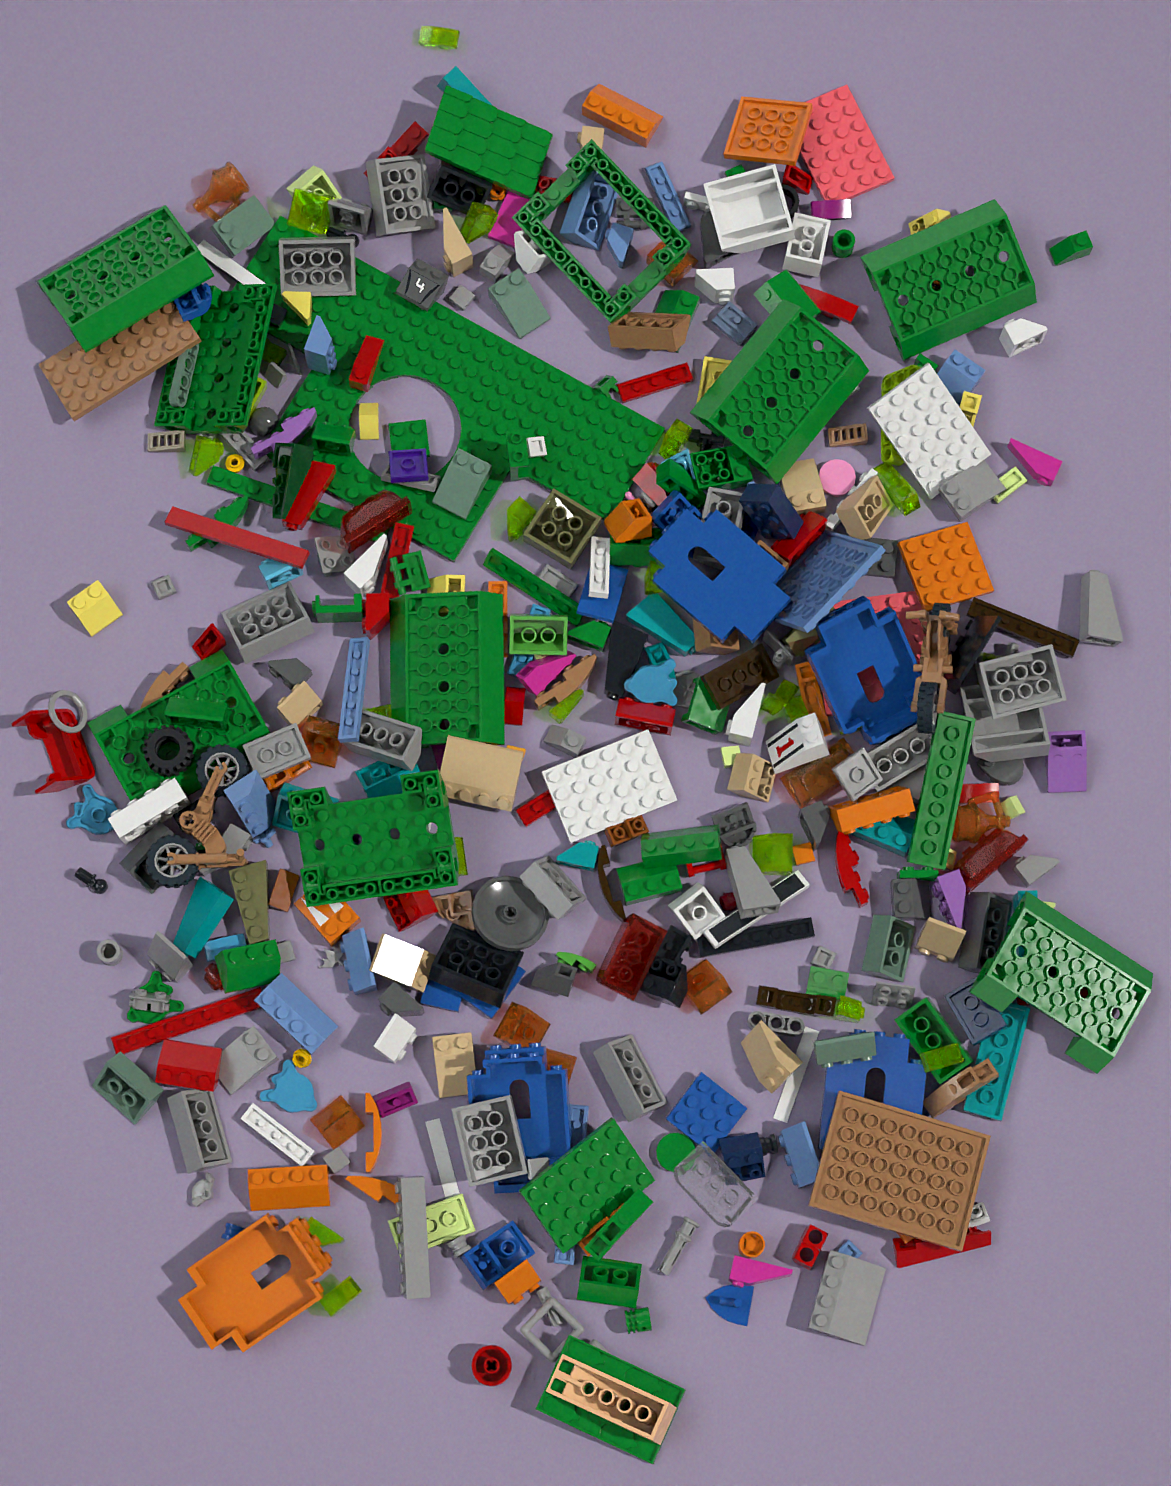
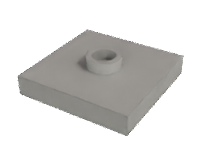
M862 747L832 768L833 773L850 801L853 802L883 780L868 753Z

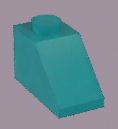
M663 642L645 647L650 665H660L670 658ZM673 669V671L669 674V677L676 679L675 672Z
M585 840L584 843L579 842L558 855L556 864L594 872L599 846H596V843Z

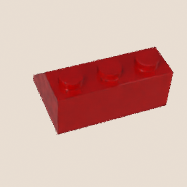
M809 511L806 515L804 513L801 514L800 517L804 523L795 539L777 540L771 546V549L788 563L789 569L825 531L828 519L812 511Z
M630 697L619 698L615 725L639 730L648 729L649 732L671 736L676 709H672V706L665 704L656 706L653 705L654 703L635 702V699Z
M164 1039L157 1064L155 1083L214 1092L218 1086L223 1048Z

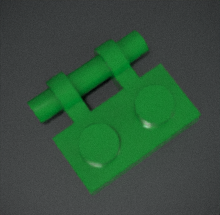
M421 550L402 555L403 563L398 564L396 557L389 559L391 564L389 568L393 572L394 586L398 590L399 596L406 594L404 586L410 585L411 592L431 587ZM401 569L406 570L408 579H402Z

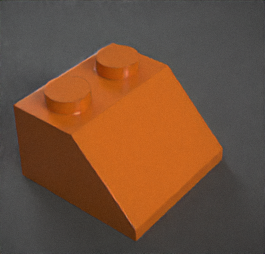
M526 1259L494 1284L508 1304L513 1303L516 1305L524 1299L522 1296L527 1291L532 1293L540 1287L538 1283L541 1279Z

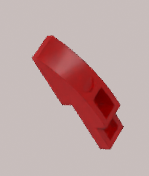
M414 121L391 147L388 146L377 159L414 155L418 151L419 145L429 136L428 132ZM366 170L363 174H364L366 177H368V176H367V170Z
M838 831L835 841V865L838 879L844 894L852 891L859 908L869 902V894L865 888L862 889L859 883L861 878L858 872L853 871L859 864V856L855 850L852 851L849 845L851 840L848 834Z

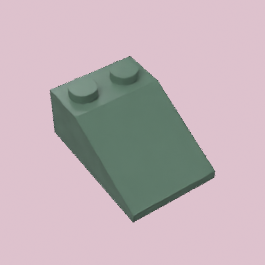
M253 195L213 224L210 229L233 258L272 229L275 222L256 196Z
M519 268L488 288L489 298L519 339L551 319L529 281Z
M458 448L432 503L466 520L492 473V465Z

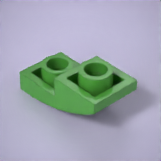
M557 952L556 954L557 963L560 962L570 966H574L577 963V967L584 973L590 972L592 974L596 969L595 963L582 956L568 952Z

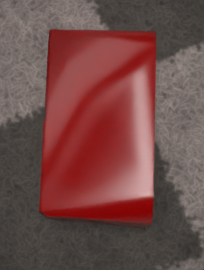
M810 1224L806 1227L792 1255V1260L798 1265L811 1270L829 1233ZM812 1230H819L822 1233L823 1238L820 1243L813 1244L810 1242L809 1233ZM803 1248H810L813 1251L814 1257L811 1261L805 1262L800 1258V1251Z

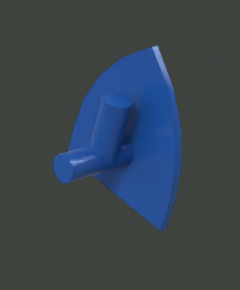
M732 1285L723 1286L709 1294L706 1300L710 1307L726 1321L747 1326L754 1286H744L743 1288Z

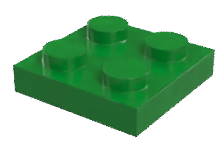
M426 419L388 423L392 451L426 448V455L430 457Z

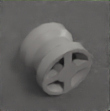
M465 1235L447 1244L453 1250L454 1258H458L472 1249L466 1243Z

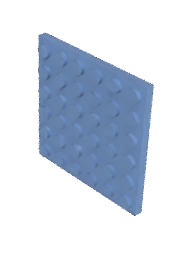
M825 530L775 584L791 598V602L777 616L774 622L806 633L813 630L818 621L825 617L830 609L842 600L843 595L855 586L860 577L867 574L869 568L881 559L882 554L886 550L879 544Z

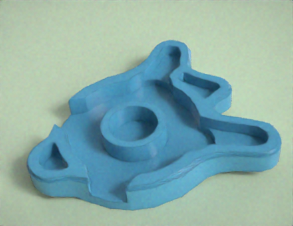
M669 658L660 665L640 667L631 678L625 680V689L645 703L662 701L670 706L676 705L677 697L673 690L677 685V680L669 677V674L676 667L675 660Z
M90 784L84 785L82 791L85 802L74 803L75 813L66 821L67 827L69 829L83 828L96 835L106 834L114 830L108 818L111 817V813L118 810L116 805L107 797L98 795Z
M292 1060L284 1061L282 1072L272 1077L275 1088L262 1091L260 1099L264 1102H275L282 1109L291 1113L300 1111L312 1112L316 1110L317 1102L314 1098V1089L310 1080L296 1071Z

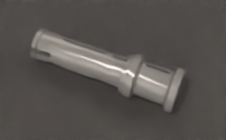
M686 1216L683 1218L684 1222L679 1231L675 1232L676 1238L657 1269L667 1276L670 1275L686 1244L691 1242V1236L695 1229L700 1226Z

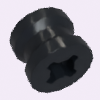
M770 1134L766 1138L763 1136L759 1137L763 1156L771 1152L773 1154L778 1153L774 1134Z

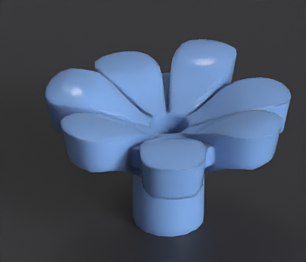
M268 828L252 840L255 844L262 842L266 848H270L273 846L270 838L276 833L275 828Z

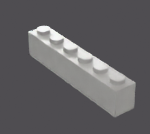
M424 1176L397 1177L398 1182H395V1193L398 1194L399 1202H396V1213L399 1214L400 1222H397V1233L400 1234L401 1242H398V1254H401L402 1262H399V1274H402L403 1282H400V1294L405 1299L430 1298Z

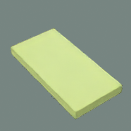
M463 1194L426 1206L428 1249L462 1235L475 1232ZM396 1217L388 1220V1224L398 1249V1242H401L400 1234L397 1233V1222H400V1219Z

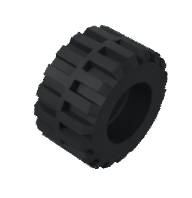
M162 725L159 730L158 728L153 729L154 733L150 732L147 735L149 738L148 740L145 739V747H143L144 757L149 767L155 773L158 772L160 776L167 775L172 777L173 774L178 776L180 775L179 772H185L187 770L186 767L192 764L191 759H194V747L187 733L183 732L179 727L175 728L174 725H169V727ZM166 742H175L180 747L178 755L172 760H162L158 757L160 746Z

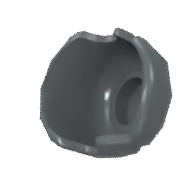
M270 407L257 408L251 414L249 428L255 435L264 437L275 430L279 422L278 415Z

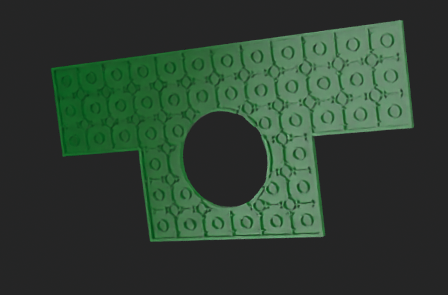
M279 216L246 268L247 271L264 283H276L277 290L274 304L288 310L281 327L278 328L269 324L267 333L286 344L290 343L291 347L305 354L304 348L316 315L321 317L332 338L337 364L334 370L331 369L330 375L311 369L270 436L275 432H282L281 424L285 419L289 417L294 418L307 408H315L317 418L309 431L297 444L314 447L312 435L317 423L330 422L334 426H349L356 404L366 393L365 391L350 388L349 378L366 335L384 340L369 390L383 380L387 381L399 376H411V378L421 379L434 384L454 402L460 417L461 435L456 451L459 448L492 465V473L466 520L432 503L440 483L436 490L431 492L382 481L381 477L369 471L359 461L354 451L352 456L313 450V461L332 464L336 467V474L326 489L327 492L393 529L395 522L414 526L412 536L414 541L455 563L510 472L506 431L524 429L526 438L544 436L547 452L545 456L528 458L530 480L550 491L553 488L600 516L603 521L624 500L625 493L630 490L634 483L633 477L645 465L663 435L664 427L612 398L601 394L592 387L438 302H435L428 311L395 294L401 283L400 281L356 258V295L312 296L311 324L308 326L281 297L279 239L318 236ZM238 281L232 291H243L245 285ZM239 306L235 308L234 313L239 309ZM273 452L266 454L270 460H273ZM454 455L442 469L433 474L441 476V481Z

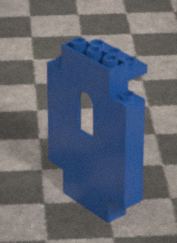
M688 509L684 512L680 511L674 518L675 522L671 526L668 525L664 528L661 538L659 540L655 539L649 546V555L661 567L653 575V583L721 643H724L736 629L753 644L791 602V598L775 585L786 573V568L717 509L714 512L708 513L704 523ZM695 547L703 548L725 567L714 581L710 580L689 561L688 554L691 549Z
M861 596L821 618L815 627L821 642L804 650L838 729L844 734H851L859 728L864 741L869 745H876L883 742L886 737L902 732L903 728L917 724V712H911V702L913 701L916 678L921 676L922 673L913 672V665L918 663L896 612L892 608L887 607L875 613L870 600L865 596ZM872 665L884 691L883 697L877 702H870L867 699L857 676V673Z
M854 1029V1033L849 1032V1035L863 1033L866 1030ZM874 1031L877 1055L872 1056L873 1060L861 1062L860 1058L852 1059L853 1063L841 1065V1061L833 1062L832 1067H826L818 1149H823L838 1091L864 1098L867 1072L875 1067L882 1069L886 1077L883 1104L922 1115L927 1065L922 1064L923 1060L911 1059L910 1063L907 1062L910 1039H906L905 1034L894 1033L893 1037L885 1036L886 1032Z
M541 1042L529 1043V1047H521V1044H509V1048H502V1045H491L490 1049L485 1050L483 1068H486V1073H484V1070H473L472 1074L467 1075L469 1104L510 1095L511 1083L517 1079L524 1080L529 1087L531 1118L517 1119L526 1161L532 1158L548 1157L550 1166L573 1148L567 1068H562V1065H552L548 1069L546 1046H541ZM528 1173L494 1181V1194L519 1192L518 1190L531 1181L528 1178Z

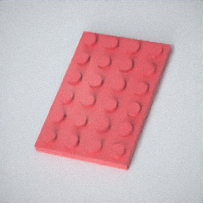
M847 84L806 101V103H812L813 109L800 149V155L811 177H813V181L823 200L852 199L894 181L895 177Z

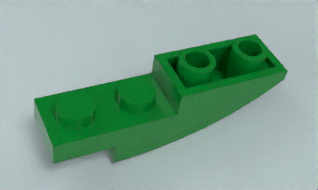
M247 496L237 497L232 501L231 505L219 508L216 514H214L215 520L236 527L250 504ZM195 534L189 535L185 541L191 552L205 543H208L211 548L219 544V542Z
M639 1188L603 1225L584 1249L599 1262L654 1202Z

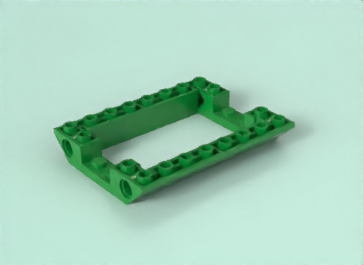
M591 139L565 165L568 169L543 194L537 192L512 219L601 314L612 323L628 314L683 260L692 244ZM594 170L666 244L662 250L659 249L652 256L654 261L628 286L624 283L617 290L618 293L614 297L609 294L543 223Z

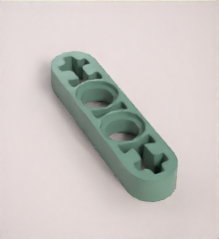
M199 344L185 350L178 356L169 394V402L172 407H184L187 402Z

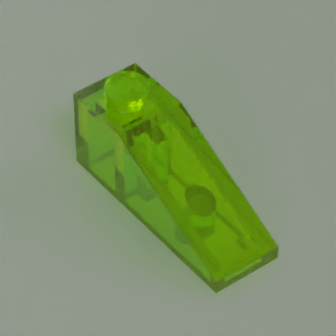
M883 462L873 468L878 472L877 476L889 498L904 516L921 507L917 492L891 464Z

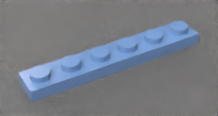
M368 637L351 638L349 641L338 734L340 743L359 741L370 647Z

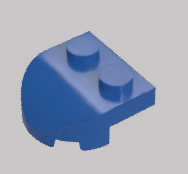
M207 283L200 284L174 300L183 322L199 317L208 311L212 301L211 289Z

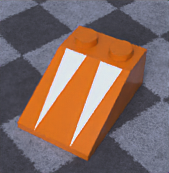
M303 895L293 903L331 947L342 939V935L350 932L361 922L360 917L346 902L306 907L305 895Z

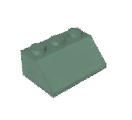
M874 915L861 971L872 976L904 982L915 926L891 915Z
M872 1031L813 1041L816 1064L821 1065L822 1068L832 1067L833 1062L841 1061V1065L853 1063L852 1059L860 1058L861 1062L873 1060L872 1056L877 1055L875 1034Z
M121 1051L106 1062L92 1085L96 1091L134 1124H137L149 1111L164 1090Z

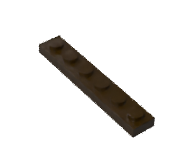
M975 597L966 615L973 619L976 616H1000L1001 620L996 627L997 629L1042 647L1052 644L1055 652L1070 658L1074 657L1079 644V639Z

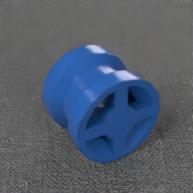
M226 1223V1231L222 1234L221 1238L229 1240L245 1228Z

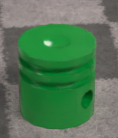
M846 229L835 233L831 248L836 257L847 258L852 254L855 244L854 234Z
M648 1307L637 1308L634 1311L631 1309L629 1312L627 1310L624 1311L628 1334H631V1332L636 1333L635 1331L639 1333L652 1330Z

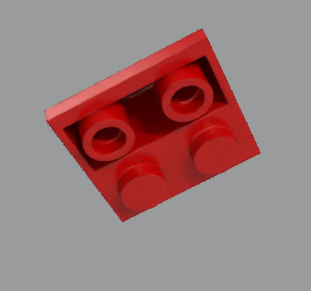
M366 593V599H362L363 615L366 616V618H362L363 634H366L369 640H372L390 623L389 593Z
M428 890L383 897L399 932L415 926L439 912Z

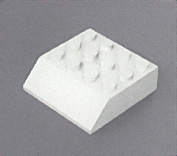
M775 164L703 184L722 251L742 254L795 239L794 228Z

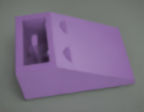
M1085 730L1048 732L1050 749L1049 754L1045 756L1048 793L1087 791Z
M958 869L938 876L931 889L934 897L939 899L940 905L938 907L941 915H945L947 924L961 929L966 886Z

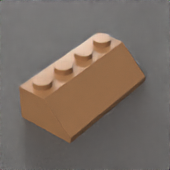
M629 312L608 326L611 347L675 352L685 343L691 317L689 314Z

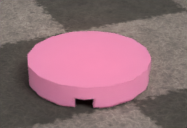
M830 460L819 471L823 491L835 497L844 496L855 485V470L844 460Z

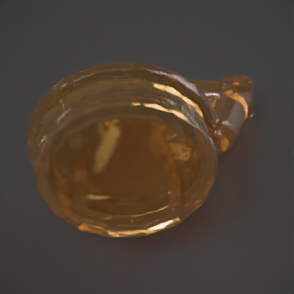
M229 161L226 162L224 167L212 171L210 186L203 196L198 197L193 206L198 213L205 211L210 218L217 222L240 205L239 199L244 193L250 191V187L238 169ZM219 202L231 203L222 216H219L209 206Z
M991 791L971 798L966 805H958L952 839L954 842L967 841L975 844L987 831L994 828L1005 829L1010 826V817L1003 814L998 791ZM992 800L996 816L985 813L977 804Z

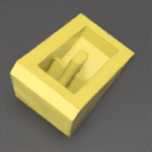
M284 291L282 293L283 301L309 326L311 324L312 312L311 292Z
M360 403L359 405L360 440H379L378 403Z

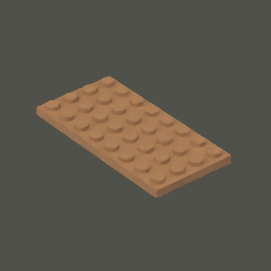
M174 301L87 353L84 352L78 341H75L38 365L75 422L172 361L185 350L191 349L202 341L190 322H183Z

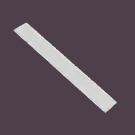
M205 240L197 246L205 258L242 284H266Z
M805 1026L796 1052V1056L803 1063L786 1080L773 1117L774 1119L785 1123L788 1122L814 1048L813 1041L817 1039L819 1034L817 1030Z
M440 1118L427 1121L425 1123L444 1195L448 1199L460 1193Z

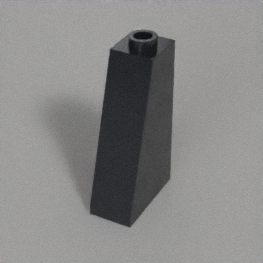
M616 621L612 623L604 689L606 697L617 701L619 698L623 699L626 692L624 682L632 677L648 641V634Z

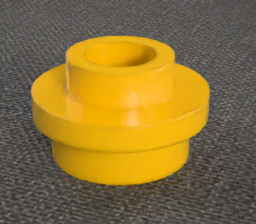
M232 454L226 459V468L231 472L238 473L244 468V459L238 454ZM236 460L238 464L232 465V461Z
M300 1048L293 1053L292 1061L295 1066L305 1068L311 1064L312 1058L307 1050Z

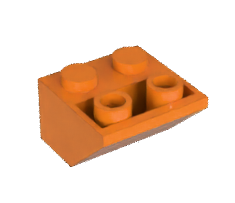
M640 498L621 501L604 520L605 527L616 543L652 537V516Z

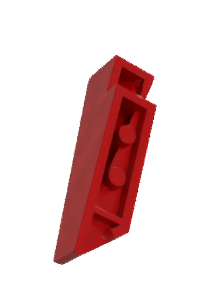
M977 1226L968 1228L961 1252L916 1238L906 1244L901 1238H893L897 1268L991 1245V1231H981L977 1229Z

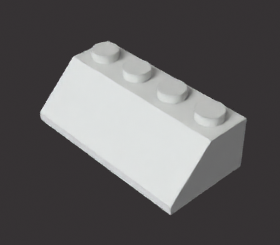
M171 778L166 779L159 788L148 790L141 799H134L123 810L118 809L111 813V817L108 820L125 845L151 830L159 821L161 823L166 821L173 814L191 804L175 778L172 780Z

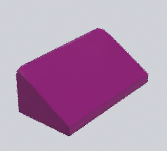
M409 1081L373 1096L382 1118L418 1103Z

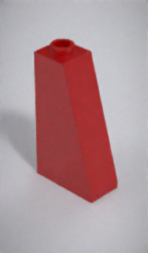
M318 461L311 462V467L286 519H282L283 526L287 530H303L336 474L335 465Z

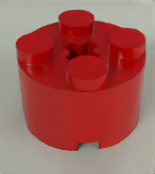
M496 1345L480 1348L472 1360L473 1375L481 1384L494 1387L503 1384L509 1378L512 1371V1362L509 1354L503 1348ZM488 1361L497 1362L495 1365L497 1369L495 1371L492 1369L490 1371L487 1370Z

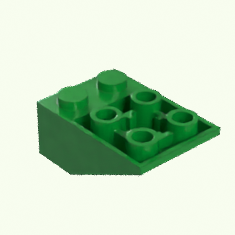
M734 445L690 453L698 490H707L709 487L719 489L747 487V484L753 479L747 455Z

